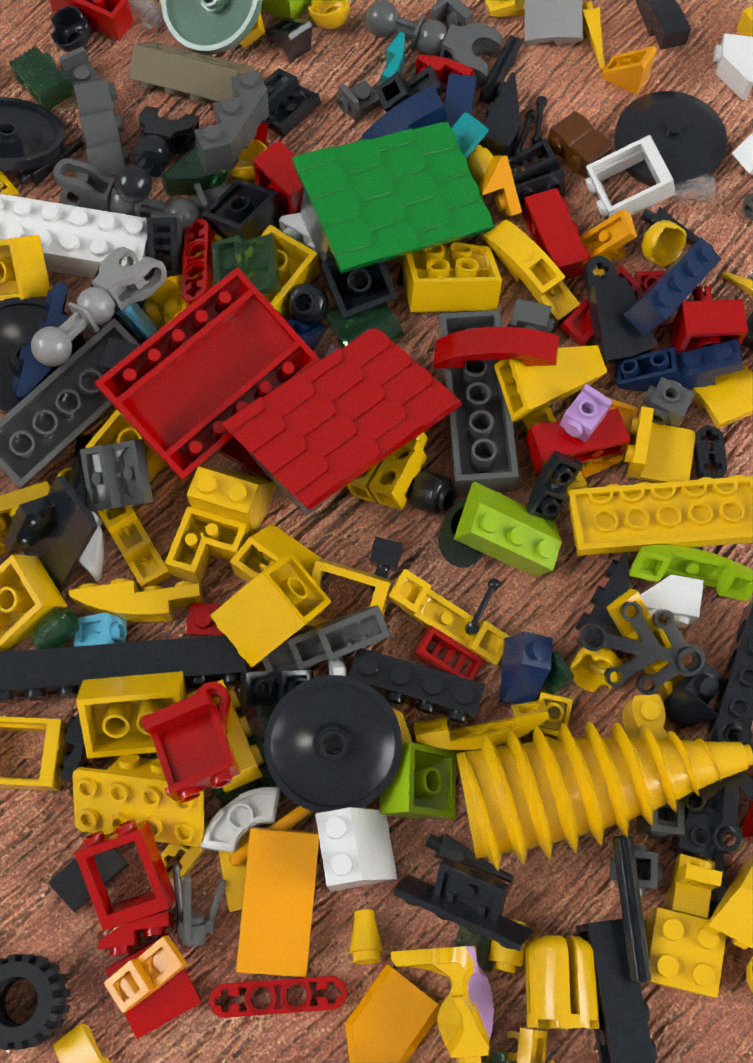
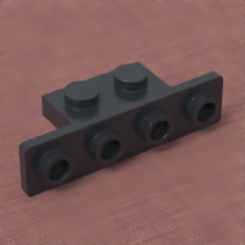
M448 858L440 862L435 886L413 876H407L394 889V895L404 899L409 905L424 908L435 913L440 919L450 920L466 927L471 933L495 940L504 948L521 951L532 938L533 930L502 916L509 887L508 884Z

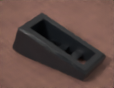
M547 139L508 158L510 168L515 173V176H513L514 184L524 180L530 181L533 177L547 173L550 169L554 171L560 170L558 160ZM534 161L535 165L530 167L529 162ZM523 165L525 171L520 172L518 166Z
M177 217L146 218L149 257L162 262H172V267H166L167 278L181 275ZM155 226H170V232H155ZM156 238H171V244H156ZM157 250H171L172 256H158ZM152 268L149 272L150 278H152V276L154 275V268Z

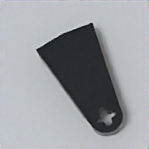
M596 256L588 261L583 268V278L586 284L594 343L599 347L604 364L631 358L659 346L652 331L643 336L623 315L637 301L626 277L620 279L613 263L604 256ZM594 269H603L605 274L600 278L599 275L593 274Z

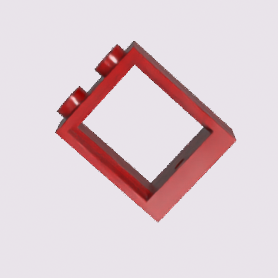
M135 819L123 822L115 827L116 831L105 835L103 831L94 832L82 839L83 843L74 852L103 932L167 910L175 899L173 887L148 820L137 824ZM135 841L153 890L112 904L94 855Z

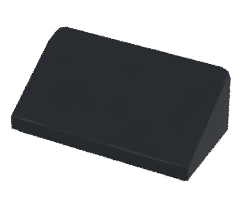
M116 848L94 855L105 886L129 865ZM76 858L48 882L52 889L75 913L91 899Z

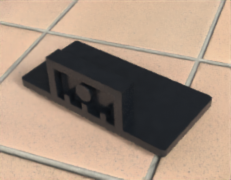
M59 476L55 478L48 495L19 505L2 542L9 552L22 547L25 555L38 556L61 594L98 525L94 515L87 510L77 496L74 487L69 485L64 476Z

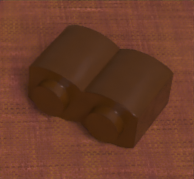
M576 111L550 128L547 139L554 154H558L566 159L569 168L583 177L588 176L587 165L611 154L613 149L609 140L602 133L593 129L589 121Z

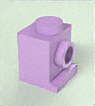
M586 384L564 413L559 425L569 435L586 442L606 416L613 401Z

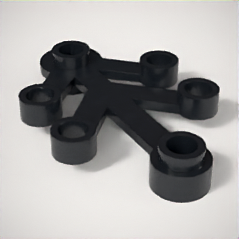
M632 601L624 602L621 605L620 615L624 620L631 623L641 641L608 634L602 626L594 623L583 625L578 632V641L587 650L598 651L603 647L637 654V656L619 667L611 666L606 669L604 679L612 687H621L625 684L627 678L656 660L670 663L653 675L642 674L637 678V689L646 695L656 693L659 686L678 674L692 677L699 674L705 666L706 659L703 650L695 644L686 643L674 623L673 613L666 609L656 610L652 615V623L655 627L664 630L673 649L660 646L642 616L641 606ZM633 605L636 608V614L629 618L626 615V609ZM662 613H666L668 616V621L665 625H660L658 622V617ZM590 630H594L596 633V639L593 642H587L585 638L586 633ZM690 653L692 662L689 665H684L682 661L683 656ZM614 671L620 672V679L617 682L610 680V675ZM650 678L652 680V687L649 690H644L642 686L643 681Z
M730 719L719 727L717 742H732L729 738L731 734L737 732L742 734V738L738 742H741L743 745L749 744L753 752V732L746 722L740 719ZM745 771L722 779V782L719 780L699 789V796L692 792L685 797V805L688 810L698 815L704 813L708 807V801L725 788L723 823L717 826L713 833V840L716 846L725 854L738 853L745 843L744 835L738 827L740 788L753 801V780ZM693 798H701L702 804L698 808L690 806ZM728 835H734L737 838L736 843L732 846L724 844V838Z

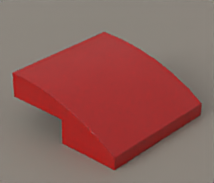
M160 938L106 967L105 971L108 978L128 961L137 959ZM183 968L164 985L124 1014L136 1038L139 1039L200 1004L201 997L186 968Z

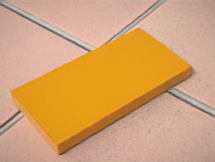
M250 827L236 972L306 977L319 846L318 832Z

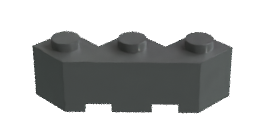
M258 70L231 77L233 98L213 103L216 125L194 130L198 157L206 176L234 169L239 161V155L243 149L248 148L257 134V128L269 116L267 88Z
M107 77L75 83L73 87L81 113L79 118L87 144L86 154L89 164L106 176L117 174L122 167L131 163L127 146L123 147L120 132L124 131L121 114L116 115L114 100H118L115 84L109 83Z

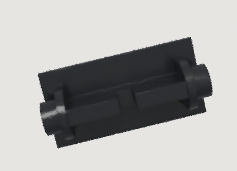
M550 169L547 173L533 177L530 181L524 180L516 183L515 188L521 210H523L524 199L527 196L555 188L558 189L560 196L565 195L564 169L556 171Z

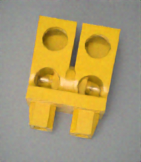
M425 432L348 483L346 487L352 496L374 503L378 501L381 505L403 510L407 502L405 494L413 478L419 474L421 465L424 466L428 459L423 451L428 440Z

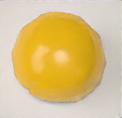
M312 0V6H308V10L312 20L318 27L332 30L339 28L346 22L350 13L349 0Z
M253 139L248 148L243 149L239 155V161L234 169L228 170L230 175L245 181L255 179L252 160L267 149L266 145L259 140Z
M661 220L654 223L643 236L641 243L643 256L660 267H666L681 254L686 243V231L669 220Z
M603 647L598 651L582 648L575 655L569 667L570 678L577 686L589 692H596L603 685H607L608 689H612L613 687L606 683L604 673L611 666H621L622 662L619 656L610 648ZM614 671L610 675V680L617 682L620 679V672Z

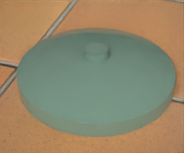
M161 0L164 21L176 40L198 53L217 54L235 47L246 38L259 17L263 0Z

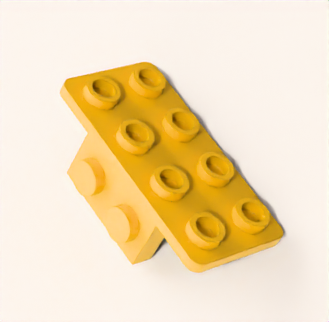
M135 754L123 755L107 770L78 767L73 772L75 827L79 831L90 833L103 831L105 835L116 831L115 827L123 822L135 819L137 824L148 820L155 842L192 847L201 846L204 837V792L200 791L199 797L184 803L176 802L168 797L165 791L168 785L159 758L153 760L140 758Z

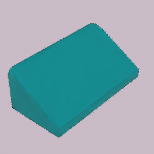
M464 112L452 127L459 148L466 159L489 132L487 127L467 112Z

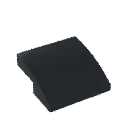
M280 68L263 81L267 88L269 116L264 123H268V128L283 137L321 104L319 94L300 86L297 76Z

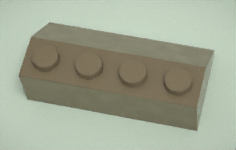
M152 41L133 44L129 78L138 80V85L142 87L155 88V85L164 87V92L180 95V92L190 94V99L206 101V98L215 100L216 103L232 99L231 77L254 72V66Z

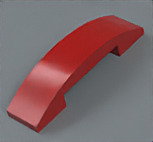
M482 327L463 330L437 339L433 367L434 369L464 368L465 361L523 359L525 366H557L559 336L544 331L519 327Z

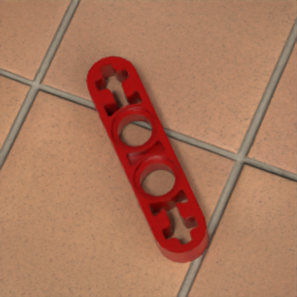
M204 219L195 220L185 230L181 295L188 306L213 287L215 234L209 223ZM203 251L200 255L194 257L197 253ZM203 271L199 276L193 278L194 275Z
M336 976L227 983L218 985L213 989L210 994L209 1004L212 1012L223 1018L333 1010L344 1004L348 991L344 981ZM317 982L316 990H324L328 988V982H334L335 988H341L342 995L337 996L333 1004L329 1003L328 997H317L318 1006H311L313 993L310 983ZM299 984L306 990V1000L301 1006H293L287 1001V991L292 985ZM258 987H265L271 993V1002L264 1009L256 1008L251 1000L253 991ZM240 988H247L244 999L247 1011H241L242 1003L229 1005V1011H224L223 1005H217V997L223 996V990H228L229 996H242Z

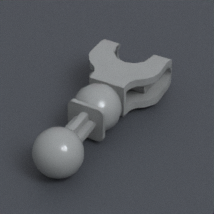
M126 247L115 249L101 262L99 274L91 282L94 287L83 290L78 296L76 304L72 302L67 304L73 315L60 327H44L34 334L31 341V350L36 360L43 365L51 367L63 364L71 355V341L85 328L97 333L99 325H103L111 320L115 308L122 311L129 304L142 301L153 295L167 278V271L163 262L152 257H145L139 261L133 250ZM126 257V265L121 266L122 260ZM154 268L155 272L152 278L149 280L144 279L150 270Z

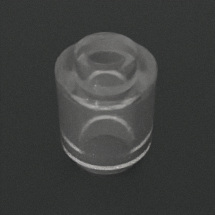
M128 0L131 13L145 28L152 29L162 23V7L156 0Z

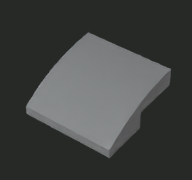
M524 0L525 42L528 46L554 41L557 46L583 41V0Z

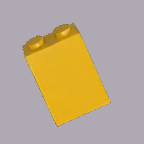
M219 465L198 466L188 490L187 498L193 508L246 523L252 536L260 530L276 484L272 481Z
M290 551L259 573L213 612L210 617L215 621L218 629L236 647L239 655L253 667L332 602Z

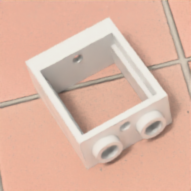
M650 135L586 166L589 177L585 179V183L590 194L596 193L599 198L596 201V205L602 218L605 216L610 218L622 209L629 211L632 216L675 195L674 180ZM645 160L657 184L612 206L601 181Z

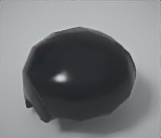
M68 5L60 8L51 18L54 32L50 33L54 43L62 51L66 52L86 47L92 32L90 22L78 7Z

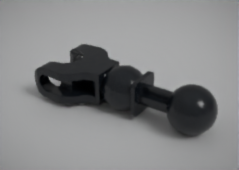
M144 107L138 116L139 124L143 129L140 132V140L132 150L133 165L122 167L114 179L116 193L122 200L134 204L147 199L152 190L150 176L160 177L162 169L168 165L175 155L186 153L194 148L196 145L194 130L199 129V116L185 114L180 119L165 120L158 116L159 108Z

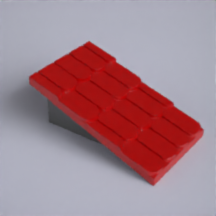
M376 327L366 331L342 349H336L299 376L290 378L265 397L261 398L260 396L224 421L222 426L248 451L267 477L308 516L323 500L461 407L462 403L448 388L437 381L426 369L414 361L407 352L399 348L385 333Z

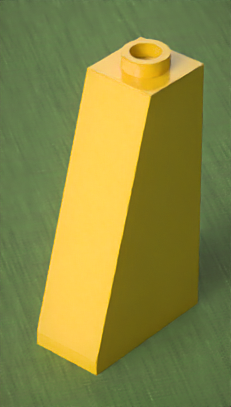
M598 345L558 348L557 366H525L523 359L500 360L494 365L512 422L519 421L580 391L586 384L590 386L607 373Z

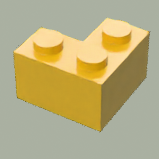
M187 506L164 564L172 576L201 584L211 556L230 561L251 536L248 525Z

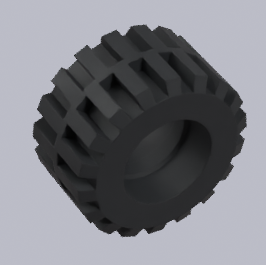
M30 954L8 955L6 959L0 958V1049L20 1050L42 1044V1041L52 1038L55 1035L54 1030L61 1028L64 1024L63 1014L69 1013L70 1005L66 1004V997H71V991L66 989L64 983L68 982L66 975L60 974L58 972L60 967L56 963H50L48 958ZM19 979L29 980L34 985L38 995L36 1011L30 1020L24 1024L14 1022L7 1014L5 1007L6 995L10 987Z

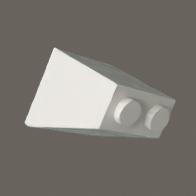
M353 807L315 814L326 885L330 892L398 880L386 815L379 814V810Z

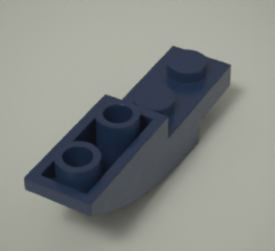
M56 282L54 292L48 290L44 308L49 309L47 320L41 319L39 330L48 326L60 327L70 317L63 315L68 296V285ZM31 337L29 338L28 346L22 345L18 363L23 364L21 375L15 374L11 392L16 393L18 403L50 376L57 367L46 366L36 360L31 350Z
M738 339L678 354L675 347L615 361L618 388L633 391H648L650 385L657 386L661 377L677 381L686 389L716 384V376L744 370Z

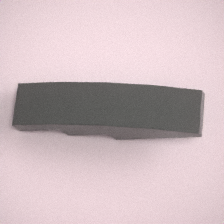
M375 605L294 633L264 657L262 662L266 671L295 670L297 668L302 670L326 659L331 661L388 638L391 634L379 605Z

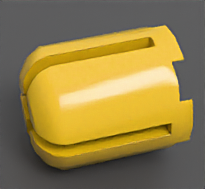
M562 935L542 936L531 941L524 952L527 1028L600 1029L594 953L590 943L579 936H567V938H564Z

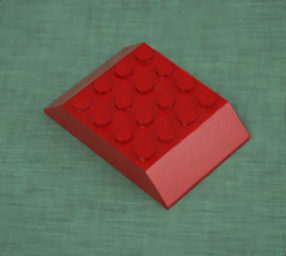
M236 267L96 380L94 385L180 480L183 481L193 474L198 466L205 465L235 439L222 426L224 421L260 396L261 398L265 397L290 378L299 376L318 363L320 359L245 274Z

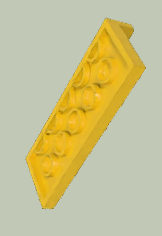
M733 475L728 478L715 479L703 477L698 480L689 481L674 479L662 483L640 482L635 485L620 486L618 484H610L605 487L589 488L581 486L575 489H568L570 499L565 506L566 510L570 511L577 556L636 552L641 547L648 545L702 547L753 543V476Z

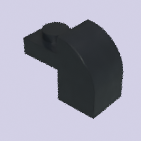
M431 65L409 81L396 72L375 88L386 112L433 84L438 95L445 92L436 70Z

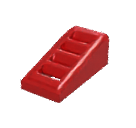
M432 625L424 630L410 656L432 669L472 681L476 678L485 661L484 658ZM432 640L436 642V644L433 647L431 653H429L425 650L427 649L429 643ZM442 647H445L447 651L442 660H440L437 656ZM454 653H456L459 657L452 668L448 664ZM467 659L471 663L463 675L459 671Z

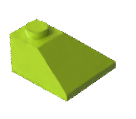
M413 742L405 743L402 747L401 759L396 774L389 786L380 795L379 814L401 818L456 819V752Z

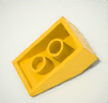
M40 235L0 239V301L15 297L24 300L30 297L47 295L48 290H51Z
M12 554L0 565V652L7 651L47 626L68 606L38 556Z

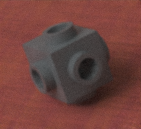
M661 377L656 387L650 385L642 402L647 403L646 407L654 408L652 422L659 425L678 427L686 414L695 392L682 387L677 381Z
M634 845L640 896L645 897V891L657 889V884L661 883L662 865L658 862L657 852H648L646 846ZM611 858L609 875L610 879H615L614 888H618L615 858Z

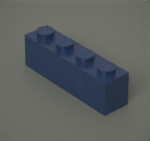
M701 237L683 252L623 315L643 336L647 335L672 314L721 258Z

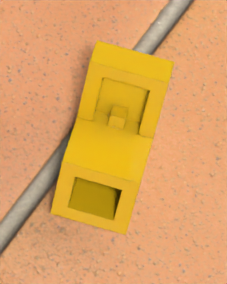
M680 854L671 874L665 909L708 919L711 890L721 886L723 872L714 870L715 862Z

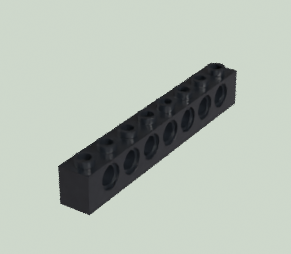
M753 600L743 610L723 674L727 681L718 691L713 706V711L718 714V717L709 720L703 741L717 742L719 727L730 719H740L746 722L750 728L752 726ZM733 733L729 740L738 742L742 738V734ZM725 788L708 801V807L702 814L691 813L686 807L684 800L685 835H673L669 851L708 861L712 859L716 846L713 840V833L716 827L723 822ZM699 797L693 798L690 806L698 808L702 804V799Z

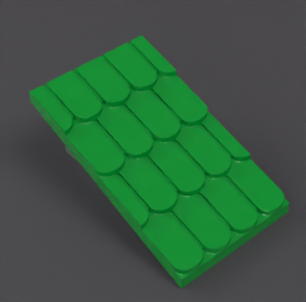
M440 122L414 130L408 129L338 147L332 146L292 157V163L304 188L300 212L321 262L323 263L334 258L341 273L484 233L495 227L490 212L480 195L479 187L468 168L467 160L456 141L455 133L448 122Z

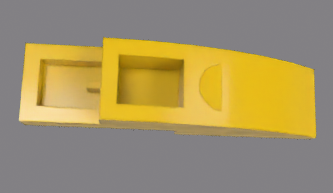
M506 219L483 235L484 240L517 282L521 280L539 304L552 306L549 317L555 319V324L572 313L580 305L579 301L563 282L565 279L564 274L547 254L517 226Z
M121 578L112 580L107 585L98 586L94 583L80 585L79 589L69 590L71 599L77 606L95 614L109 613L127 622L136 623L174 621L173 609L189 607L190 603L204 604L203 591L199 583L194 584L192 581L178 582L175 584V587L169 588L149 586L144 588L142 592H139L134 581Z

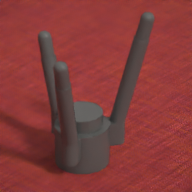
M174 864L173 881L177 911V941L179 944L189 947L203 945L206 933L214 931V920L223 897L226 880L222 879L220 881L208 916L204 918L202 911L191 910V877L188 875L184 877L182 892L180 867L178 864Z

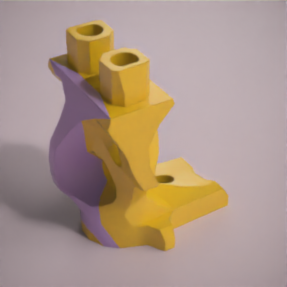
M476 946L391 951V960L395 966L420 968L449 978L451 990L442 1002L437 1015V1025L447 1054L451 1058H456V1063H481V1056L489 1054L494 1007L488 978L477 962Z

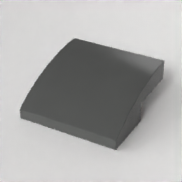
M143 439L80 450L90 512L153 502Z

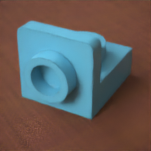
M109 613L76 618L74 647L126 643V620Z

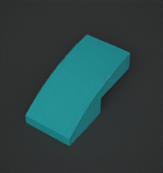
M401 31L386 50V68L381 74V83L396 72L400 75L403 73L405 33Z

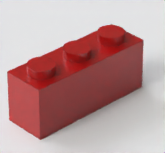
M49 0L52 11L55 13L60 8L68 5L78 7L90 22L91 29L118 41L123 38L134 23L128 0Z
M557 188L525 197L522 215L533 241L564 274V280L583 275V268L590 261V253L588 247L585 244L582 245L577 223L572 221L569 216V207L566 199L561 198Z
M615 408L608 410L604 419L586 442L569 435L559 425L561 421L552 423L542 421L530 427L525 440L536 474L542 472L554 451L577 458L581 463L623 454L630 442V437L619 409Z

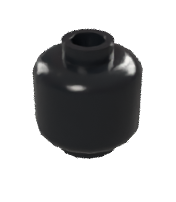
M306 283L293 288L288 296L287 305L290 314L296 320L305 323H315L326 315L329 301L326 293L321 288Z
M422 471L413 478L408 488L411 505L432 515H439L449 510L456 497L452 481L448 477L432 471Z

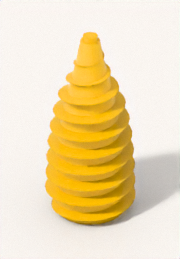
M588 722L583 738H574L568 727L562 723L557 740H547L541 729L535 726L531 743H521L514 731L510 729L506 746L495 747L488 735L484 733L480 750L456 753L476 859L488 857L497 871H499L503 854L514 852L524 866L528 849L540 846L550 860L553 843L566 840L576 854L579 837L591 833L602 847L604 829L615 824L627 838L630 820L642 815L652 827L653 813L658 808L668 804L676 813L677 800L692 792L699 796V789L719 780L722 782V779L748 769V766L753 765V752L749 744L703 741L699 737L695 741L680 740L673 731H669L665 739L655 738L650 729L643 724L640 726L636 738L628 737L618 722L613 723L609 737L600 736L592 722Z

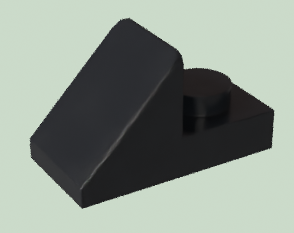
M285 17L265 30L268 41L277 42L282 45L289 62H293L311 49L312 25L308 20Z
M705 662V666L699 674L692 677L684 676L670 695L663 701L666 717L681 729L718 717V714L708 707L707 704L727 680Z

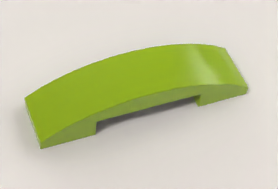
M648 545L641 547L629 570V575L632 577L660 582L663 576L668 577L671 574L704 580L703 585L715 587L719 596L748 602L753 593L752 569L723 556L690 547L677 545Z

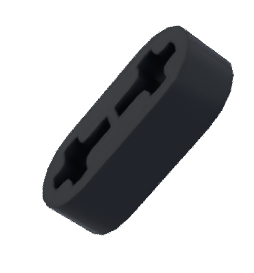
M703 426L696 434L694 461L696 474L699 479L703 477L723 478L727 471L724 437L722 432L714 426ZM704 436H708L709 441H714L710 451H708L707 442L702 441ZM709 459H711L713 469H718L715 475L711 474L709 469H705L709 464Z

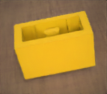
M270 524L250 536L230 560V564L234 574L249 583L259 573L290 551L306 571L310 564L315 565V561L322 558L274 524Z

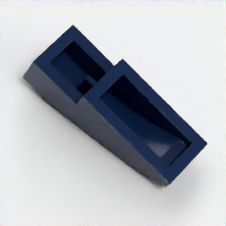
M449 73L444 104L447 120L442 122H448L451 128L464 112L472 115L476 76Z
M434 84L415 93L385 113L361 135L362 139L370 140L447 120L444 105Z

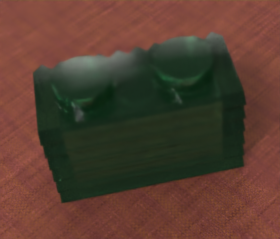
M33 46L27 52L24 51L23 55L20 54L19 57L10 60L9 64L17 82L25 88L26 92L34 98L38 105L50 110L72 96L69 86L72 84L70 77L64 69L58 70L56 68V63L48 52L43 54L37 46Z

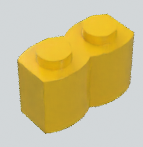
M658 694L637 695L625 703L622 711L624 728L630 737L636 738L639 728L643 724L650 729L655 738H666L667 732L663 728L666 717L665 707Z

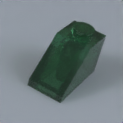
M194 146L160 177L164 191L168 196L196 195L194 184L200 183L202 191L221 186L228 178V173L226 170L206 176L198 157L197 146Z

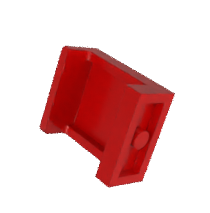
M206 690L141 718L145 731L152 736L168 785L165 788L166 794L174 801H180L181 803L192 801L200 796V791L209 787H224L233 781L232 777L241 774L215 700Z

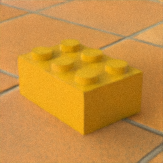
M183 671L83 680L76 702L87 759L156 753L152 736L145 731L141 718L186 699L187 694Z

